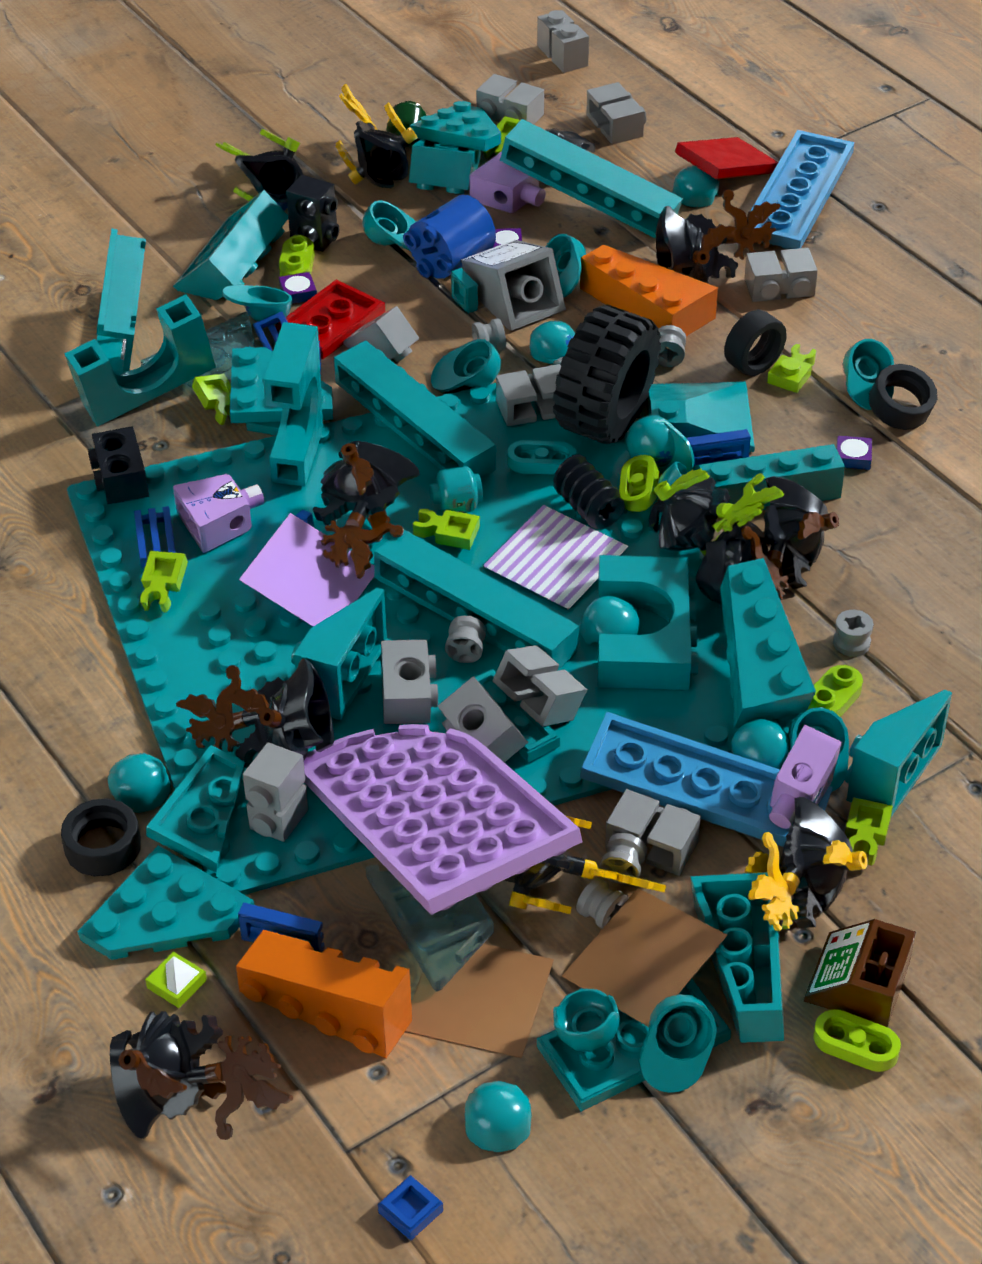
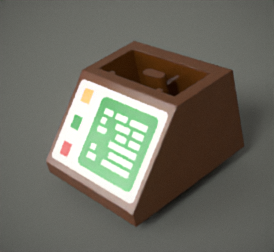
M872 919L829 932L806 991L804 1002L829 1010H842L888 1027L910 964L916 931Z

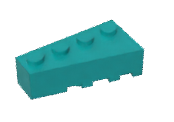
M764 558L728 566L720 586L724 631L727 635L728 647L726 653L727 662L730 665V692L734 705V729L740 728L748 721L758 719L773 720L807 711L816 690Z
M768 872L690 876L694 908L698 920L728 935L713 952L711 958L740 1042L785 1041L779 931L774 930L773 925H770L768 920L764 921L763 919L765 911L762 910V905L768 904L770 900L748 899L749 891L752 889V881H756L758 875L765 874L768 876Z

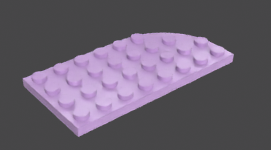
M411 724L399 725V732L375 735L374 729L366 730L334 741L333 746L322 752H317L316 749L307 752L304 760V783L431 915L438 911L447 910L455 903L478 892H484L494 884L515 874L524 873L530 867L550 857L561 855L567 849L583 842L580 828L481 742L455 729L450 728L446 733L431 732L428 725Z

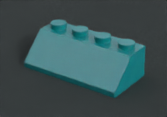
M263 190L225 220L173 287L180 292L219 300L223 297L222 291L225 287L244 285L245 283L242 281V278H247L258 267L255 261H259L266 256L272 249L269 243H274L285 232L282 227L288 220V215Z
M834 444L697 465L693 468L694 471L700 468L705 470L710 476L709 478H713L716 481L714 490L720 487L722 489L726 488L731 497L728 503L736 504L743 496L745 485L759 473H762L765 478L775 476L791 480L806 488L821 501L839 499L842 494L845 465ZM765 478L762 482L755 485L754 490L756 492L761 491L765 487L767 488ZM770 502L764 504V509H762L761 511L766 510V507L770 505Z

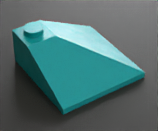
M746 381L651 384L647 398L648 416H661L686 438L747 429L751 436L749 452L755 451Z

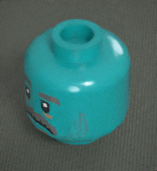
M466 466L440 470L436 475L435 483L429 484L432 505L438 504L443 514L445 509L462 513L471 512L477 508L478 502L483 501L480 475L474 474L471 468Z

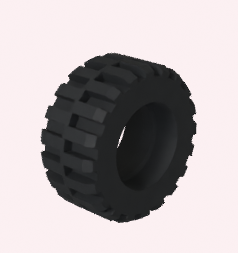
M611 305L596 307L593 309V312H589L584 317V322L578 325L574 337L571 338L567 346L568 349L562 358L559 374H557L555 382L556 390L553 393V401L555 402L553 413L563 429L602 444L618 442V440L625 436L626 431H629L635 419L639 417L642 411L641 408L648 398L651 384H653L655 370L659 363L658 354L661 350L659 339L661 336L652 320Z

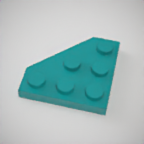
M467 101L454 102L453 106L438 109L437 113L423 116L420 121L410 125V128L419 139L479 151H487L501 144V131L483 108L471 106V103Z
M266 347L232 348L231 423L281 421L282 408L265 406L263 379L273 352ZM321 381L323 420L333 419L332 387Z
M158 845L77 932L80 941L109 959L115 960L129 957L128 952L149 948H153L154 952L187 947L188 941L212 937L213 942L230 939L240 928L238 912L243 902L255 904L253 899Z

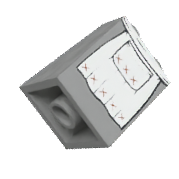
M513 240L461 259L464 271L478 284V300L496 318H499L502 324L510 331L566 310L552 248Z

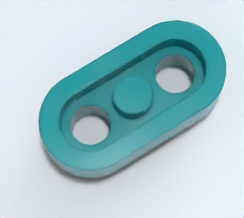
M519 440L508 447L507 464L511 470L521 474L555 475L560 464L572 455H577V451L573 445L563 441Z

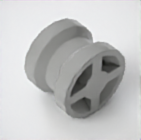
M499 318L492 319L488 324H482L481 322L472 324L473 340L485 339L497 351L506 349L505 331Z
M674 325L660 327L658 331L661 336L659 339L661 350L658 354V364L663 367L677 366L682 363L685 357L686 335L681 328Z
M860 610L841 612L837 616L835 624L836 632L833 638L835 649L839 653L850 657H858L868 652L871 645L870 635L874 626L873 619L867 613Z
M464 615L453 619L449 626V637L445 644L447 655L460 663H472L479 660L483 652V641L486 638V626L482 621L473 616Z
M628 833L612 835L606 845L607 853L601 859L600 868L639 878L641 873L640 864L643 863L647 855L645 843L640 838ZM609 879V880H611V881L614 882V883H618V884H622V885H623V884H627V883H623V882H620V881H617V880Z
M595 878L582 891L576 905V910L584 917L594 918L596 925L603 929L628 900V897L621 891L609 889L608 883L602 878Z

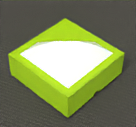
M173 951L145 981L147 989L180 1008L207 981L206 971Z

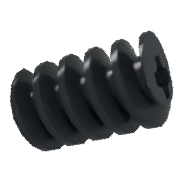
M580 454L572 455L562 462L556 470L553 479L554 489L587 521L590 527L605 529L615 523L623 514L625 503L620 499L619 490L613 487L610 481L605 479L602 473L597 471L594 465L587 461L585 456Z

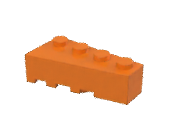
M604 244L581 257L580 289L605 305H611L650 319L658 329L662 326L674 325L681 328L686 336L716 319L718 287Z
M264 929L236 965L239 992H242L249 1000L266 1003L279 1009L288 1018H298L316 1026L325 1035H335L353 1043L356 1048L365 1053H375L387 1059L412 1022L410 969L396 966L392 972L379 968L378 960L363 957L359 963L345 959L341 950L327 947L321 953L314 951L308 941Z

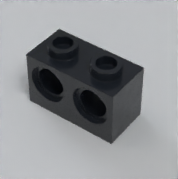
M301 175L286 191L290 237L294 235L305 236L313 241L314 250L323 252L339 235V224H337L336 215L338 200L335 198V185Z
M133 426L93 433L94 448L88 449L91 469H98L93 471L97 492L104 491L107 505L149 497L146 472Z

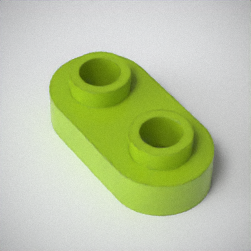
M294 235L283 243L279 261L280 277L310 272L311 274L315 256L314 243L311 239L302 235Z
M649 455L635 456L626 461L622 466L619 492L620 499L624 501L625 509L628 511H645L657 498L654 488L658 485L659 470L654 458Z
M848 665L831 667L814 684L816 692L807 710L823 707L834 711L841 717L861 695L863 685L862 674L857 669Z
M836 1009L823 1012L815 1022L814 1042L824 1053L875 1072L887 1071L896 1065L901 1042L897 1034L890 1028ZM835 1035V1036L840 1037L841 1039L838 1040V1039H835V1038H833V1037H831V1036ZM872 1051H878L882 1054H875Z

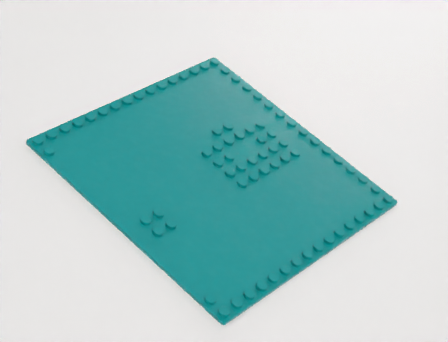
M496 383L486 387L477 386L438 396V399L445 401L453 411L462 418L467 419L484 436H488L493 440L497 450L496 470L481 478L483 501L478 502L477 508L474 511L466 512L467 514L480 516V527L470 550L436 544L435 536L433 535L422 539L473 568L479 569L493 579L508 585L513 590L533 601L539 602L553 612L568 618L573 623L579 625L580 628L584 611L598 598V579L570 609H567L483 566L543 505L590 527L587 521L556 492L553 487L554 474H521L511 470L507 464V449L512 443L519 440L567 442L575 447L577 454L585 456L587 461L593 464L595 469L601 472L603 477L608 479L611 485L619 490L622 466L631 459L626 445L627 432L618 442L602 444L563 429L555 418L543 420L535 401H531V405L537 416L536 422L507 427L496 402ZM373 413L323 424V432L305 487L271 482L269 457L276 436L144 467L149 497L107 505L104 491L97 492L94 479L72 484L67 488L71 505L174 791L208 747L215 744V738L212 737L209 742L205 739L202 742L205 748H198L196 746V740L192 738V733L186 731V728L192 726L189 720L193 718L203 722L210 719L207 717L199 718L191 711L177 707L176 703L179 700H186L189 694L194 696L205 694L208 699H212L216 703L221 691L232 682V679H228L226 676V669L230 665H235L239 668L241 689L245 691L251 689L258 691L265 686L266 682H271L277 677L286 681L295 672V664L291 662L294 646L297 642L303 641L313 626L239 579L290 513L296 516L302 509L310 512L313 516L315 529L325 535L335 534L333 531H326L323 522L316 520L312 509L314 507H327L321 498L323 493L321 487L323 484L320 482L324 476V471L331 464L343 459L338 454L342 446L351 441L372 443L403 455L418 467L420 476L401 484L398 487L400 494L396 497L393 504L386 507L387 516L390 518L389 523L400 525L404 530L413 534L414 521L419 522V509H429L434 511L436 515L443 516L439 505H432L429 492V484L435 483L436 475L440 469ZM224 474L230 475L240 490L257 484L263 493L264 505L250 509L252 525L250 530L203 553L177 514L173 486ZM658 496L647 510L636 512L624 509L623 514L611 526L605 529L594 530L627 545L628 548L620 556L688 557V572L695 573V594L689 595V598H696L695 621H690V625H697V646L691 647V652H698V674H690L689 690L598 688L599 642H592L588 645L579 632L577 653L559 670L565 669L588 690L573 721L549 725L560 737V747L529 763L518 752L505 762L507 766L554 806L611 790V788L580 778L581 768L606 712L731 753V740L739 728L734 729L733 722L734 705L730 692L731 675L730 665L727 662L726 649L728 646L727 635L724 631L722 605L708 599L698 588L696 574L705 557L698 547L683 551L659 548V531L655 533L648 527L649 515L653 505L659 499ZM169 506L176 553H185L188 564L180 591H169L168 593L171 600L170 609L167 612H162L159 605L160 599H157L150 604L149 611H144L140 596L145 590L141 582L145 568H141L134 511L141 510V514L146 515L150 508H155L156 513L163 512L162 507ZM348 511L347 514L342 515V518L336 520L338 527L345 526L352 511ZM660 512V514H659V525H660L661 516H662V513H661V512ZM369 515L366 516L361 529L372 530L368 522ZM164 522L157 523L161 552H168ZM150 524L143 525L147 558L150 551H153ZM390 532L384 534L380 542L375 541L368 544L373 554L370 560L372 565H374V551L392 537ZM374 577L359 598L375 588L384 589L387 640H427L428 655H435L436 678H430V684H437L438 705L473 676L477 677L491 669L497 672L505 651L484 640L483 652L479 660L472 663H460L453 660L445 651L451 621ZM634 608L640 619L637 635L653 633L668 625L667 621L660 615L649 610ZM380 654L341 720L332 718L334 741L374 729L375 735L399 732V725L411 724L428 725L431 732L446 733L447 730L442 725V722L447 718L438 707H431L430 723L384 724ZM232 703L233 713L244 710ZM801 713L769 721L779 724L788 735L790 724ZM255 725L235 730L232 733V737L239 743H243L245 738H249L250 733L255 731ZM225 739L222 743V751L238 758L235 755V751L239 747H234L233 752H229L228 743ZM316 746L309 748L308 752L316 749ZM258 752L253 756V760L258 755ZM242 776L217 870L214 872L204 866L202 868L204 872L247 895L372 859L375 856L307 785L309 810L285 842L269 836H262L256 831L251 830L247 812L249 800H246Z

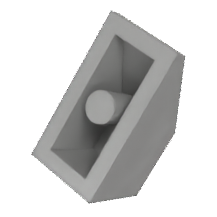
M396 306L360 327L346 338L343 343L350 349L366 340L376 349L381 350L390 360L394 358L396 362H399L412 352L409 346L416 342L419 337Z

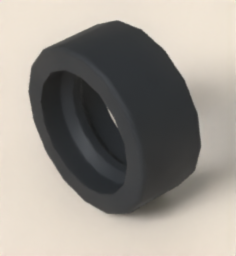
M757 309L748 312L736 322L726 338L724 346L726 360L748 376L753 377L765 372L776 362L784 349L787 339L786 328L781 321L766 311ZM761 335L758 343L750 351V348L752 347L754 341Z
M906 364L889 365L881 370L869 392V405L873 413L883 423L902 430L915 429L924 424L938 400L937 388L933 380L924 371ZM896 386L910 391L917 397L921 406L912 408L895 402L888 395L885 387Z
M108 798L87 801L79 804L69 812L62 823L61 839L65 856L70 866L82 874L96 877L109 876L120 872L135 861L141 850L138 820L133 810L123 802ZM101 826H112L120 828L125 832L119 841L105 848L91 849L77 843L79 838L87 831Z

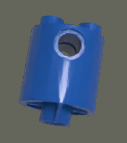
M459 195L412 224L409 231L404 233L403 240L417 262L416 267L421 276L424 278L432 276L437 279H444L451 275L452 271L463 267L461 259L493 248L496 241V229L487 209L477 199L469 195Z

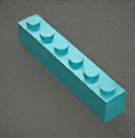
M521 119L505 137L500 157L501 162L655 239L657 222L663 208L670 206L677 215L679 213L683 198L524 119Z
M365 340L334 357L335 383L440 470L466 466L471 468L474 474H479L480 478L496 470L497 450L493 440L488 436H484L467 419L462 418L453 411L445 401H441L428 391L424 384L418 383L408 375L401 366H397L381 350L376 349Z
M404 530L401 537L392 536L374 551L375 579L451 622L456 617L464 615L479 619L486 626L485 641L506 652V650L538 645L559 664L558 670L577 653L579 625L544 607L539 602L533 601L513 590L508 585L484 574L479 569L473 568L451 554L433 546L422 538Z

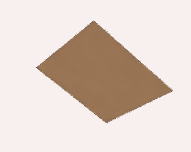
M637 888L561 977L580 988L597 989L604 992L607 996H613L618 1010L649 1027L650 1015L656 1005L666 997L678 995L728 935Z
M437 934L411 1002L412 1022L405 1032L522 1058L554 959Z

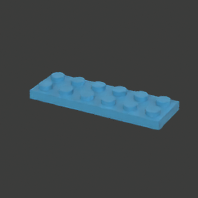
M801 130L796 131L754 204L761 205L765 201L770 204H780V208L773 212L764 223L757 224L755 227L760 228L766 222H772L770 228H775L776 231L771 234L770 244L781 246L784 249L802 248L851 158L855 142Z
M606 712L581 768L580 778L623 793L628 789L642 795H648L660 801L659 805L665 807L669 804L677 808H684L691 813L701 816L702 820L761 840L765 832H770L775 843L782 847L785 845L786 835L789 832V828L778 827L769 818V814L773 809L770 806L774 782L780 769ZM831 786L828 787L818 804L824 811L833 787Z

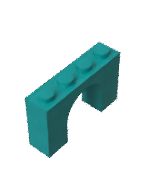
M187 294L156 308L163 329V343L157 354L139 368L124 372L114 371L109 359L96 339L64 353L83 406L97 427L216 368L202 316Z
M283 322L263 379L265 406L282 408L278 433L269 457L271 482L305 487L323 432L318 326Z
M599 555L598 598L604 596L618 597L631 604L633 608L649 610L660 615L667 621L668 625L661 630L643 635L599 634L598 688L689 690L690 674H698V652H691V647L697 646V625H690V621H695L696 598H689V595L695 594V573L688 572V557Z

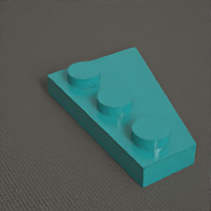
M210 745L147 825L146 836L216 872L244 773L245 762Z

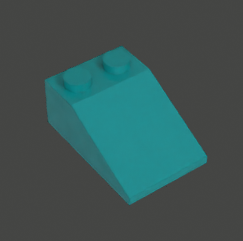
M420 139L412 146L409 182L417 183L416 188L434 190V186L446 187V192L464 194V190L470 189V174L478 168L482 151Z
M375 588L310 628L303 641L297 642L294 646L291 662L295 664V670L302 658L309 660L314 665L325 685L332 718L339 720L343 718L381 654V641L387 640L384 589Z
M948 690L938 692L873 722L863 736L860 734L856 736L849 750V756L853 757V761L845 777V782L849 784L846 801L852 803L854 797L893 806L891 817L942 746L952 692Z

